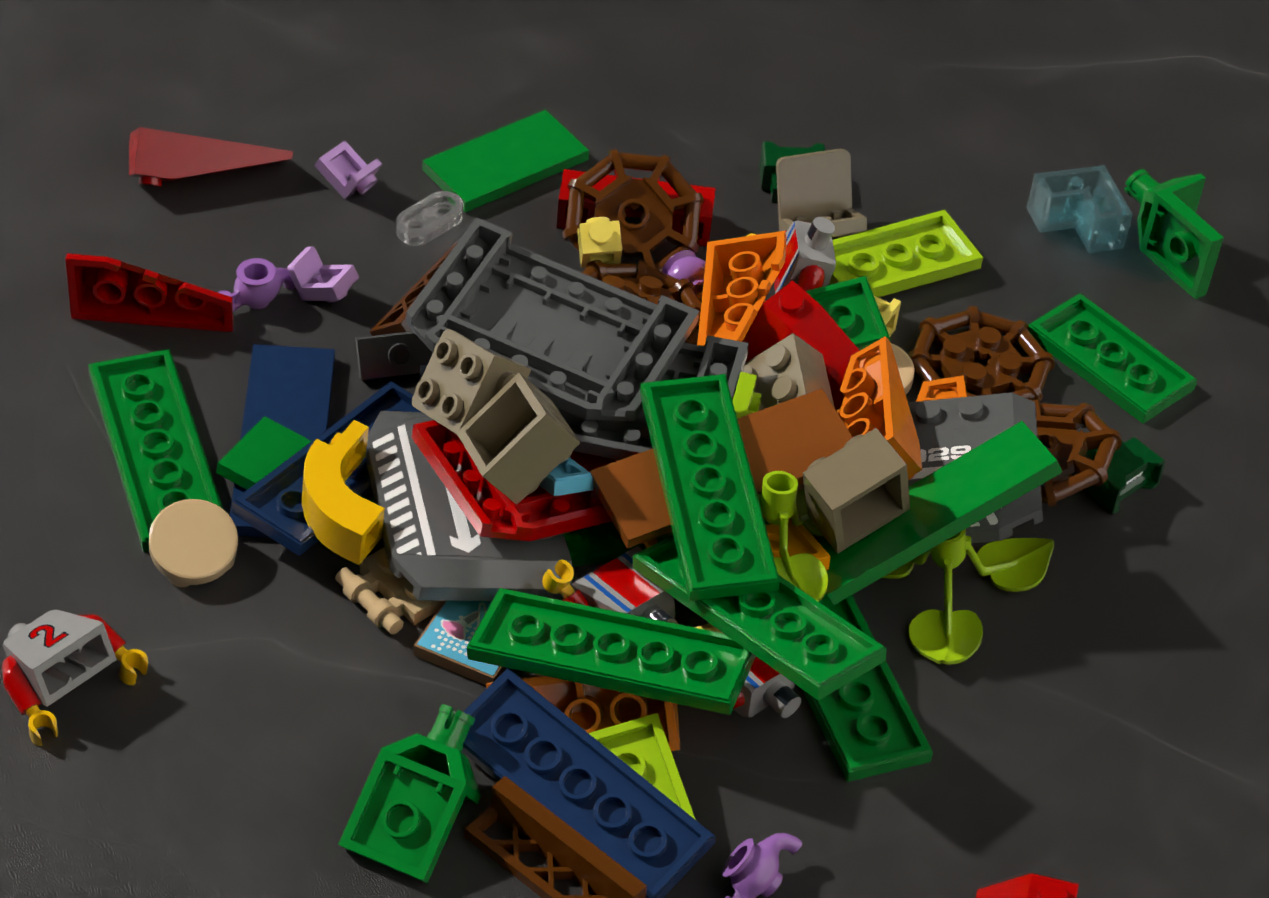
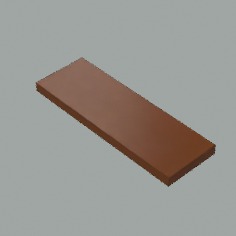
M823 389L737 418L757 494H761L764 476L773 471L788 472L797 479L798 486L804 484L803 472L815 460L831 456L844 448L845 444L853 438ZM653 449L590 471L594 481L593 488L626 548L672 532Z

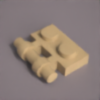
M385 547L362 561L360 564L361 574L355 575L348 567H345L335 577L336 581L343 587V594L351 602H359L368 611L367 617L377 627H384L390 634H396L402 629L404 622L399 618L400 616L404 615L413 625H416L436 613L444 602L440 600H417L412 594L414 586L407 578H397L389 569ZM379 591L385 598L380 599L375 593Z

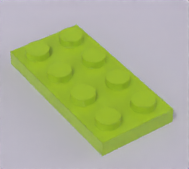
M941 210L834 239L833 247L836 266L829 284L866 276L873 295L879 298L981 269L983 256L947 211Z

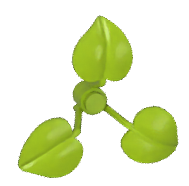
M770 472L764 476L761 494H757L764 520L768 523L779 525V552L781 558L774 557L778 575L819 602L827 591V571L822 562L811 554L800 553L789 556L788 519H791L795 526L803 524L813 535H823L808 517L805 489L798 490L797 479L788 472ZM673 532L662 535V537L666 539L673 535Z
M965 529L882 577L898 579L909 575L914 563L918 565L924 564L930 552L933 561L944 569V611L936 609L926 610L919 613L911 621L909 639L914 649L924 657L938 664L944 663L946 665L963 662L978 650L983 638V626L977 614L969 610L952 612V569L960 565L965 559L966 553L979 575H990L991 582L995 587L1005 591H1026L1036 587L1045 577L1054 549V540L1046 538L1003 539L987 543L976 553L971 545V537L966 536Z

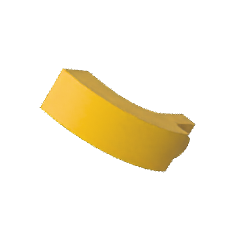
M353 420L343 433L338 432L332 438L330 444L316 439L311 445L304 463L302 508L307 525L312 528L316 538L322 544L341 557L360 565L382 538L385 508L357 495L345 484L348 477L365 459L367 453L369 427Z

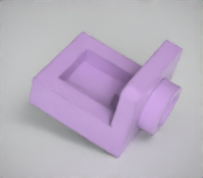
M343 141L320 157L314 166L344 199H347L356 191L361 195L364 194L378 181L374 175L382 166V163L375 159L367 165L346 141Z
M306 247L287 268L302 301H327L329 303L339 301L347 295L348 290L359 279L354 265H323L315 247Z

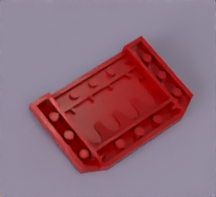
M435 420L413 425L411 438L481 537L530 542L612 522L594 488L591 491L553 496L539 485L534 492L528 494L518 504H515L482 477L457 434ZM574 451L570 455L572 460L589 472L619 461Z

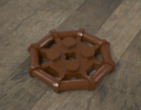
M617 149L609 150L608 156L579 178L571 179L567 185L570 192L566 228L562 235L564 241H569L578 252L577 228L582 223L584 198L596 203L594 217H607L610 221L619 220L622 255L625 257L640 256L642 261L647 262V266L663 272L665 263L674 254L683 250H691L696 255L700 249L697 240L700 209L704 203L702 193H697L670 162L671 157L665 154L662 157L622 153L618 152ZM624 168L652 171L653 173L650 178L643 177L642 180L632 179L633 176L625 174ZM612 171L615 173L616 180L601 191L592 187ZM662 176L680 197L671 199L658 184ZM630 208L631 211L635 212L640 209L643 212L640 216L641 223H627L625 221L627 216L625 210ZM685 209L683 233L680 234L672 230L673 211ZM669 241L677 246L656 263L653 262L651 252L664 242Z
M601 260L589 261L586 269L581 272L657 305L659 298L663 295L699 310L698 323L690 335L699 328L701 301L694 292V284L686 278L679 280L647 266V262L639 260V264L603 263Z
M968 306L966 311L937 319L928 317L923 320L919 325L920 333L914 347L907 353L914 364L915 372L923 382L940 379L936 372H939L942 378L964 375L966 389L974 391V394L966 392L967 397L1013 392L1026 399H1038L1041 402L1043 399L1042 390L1047 376L1055 367L1053 355L1045 352L1029 332L1028 323L1023 320L1015 322L979 311L977 306ZM967 326V331L955 335L946 333ZM932 343L942 349L940 355H929L928 352ZM1019 343L1029 357H1021L1014 346ZM974 362H982V363L986 364L987 366L984 367V366L981 365L980 363H974ZM1019 374H1031L1029 381L1026 383L1017 378Z
M1038 399L1031 400L1035 402L1038 439L1045 447L1049 448L1048 450L1057 459L1063 471L1061 474L1043 483L1045 486H1041L1042 503L1048 504V507L1057 506L1056 502L1090 486L1103 485L1108 479L1107 470L1114 453L1122 445L1120 433L1115 429H1111L1095 413L1094 406L1088 403H1081L1075 406L1039 403ZM1080 427L1087 428L1090 432L1084 433L1082 430L1078 432L1077 429ZM1098 449L1094 460L1085 457L1088 450Z

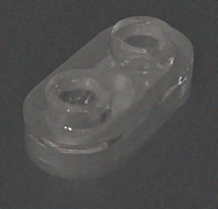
M438 191L430 194L397 216V237L402 242L411 246L429 243L462 221L463 200L457 194L449 191Z

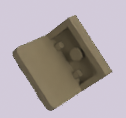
M834 149L785 156L777 160L779 231L788 230L794 221L812 224L816 217L827 218L834 224L835 231L832 235V240L867 231V217L852 208L851 157L848 151L845 149Z
M446 329L436 344L425 372L416 386L412 397V405L457 434L518 372L527 379L531 369L521 363L488 351L454 330Z

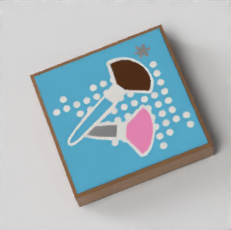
M444 601L414 644L413 655L486 685V683L494 682L507 669L506 667L469 660L467 657V646L492 601Z

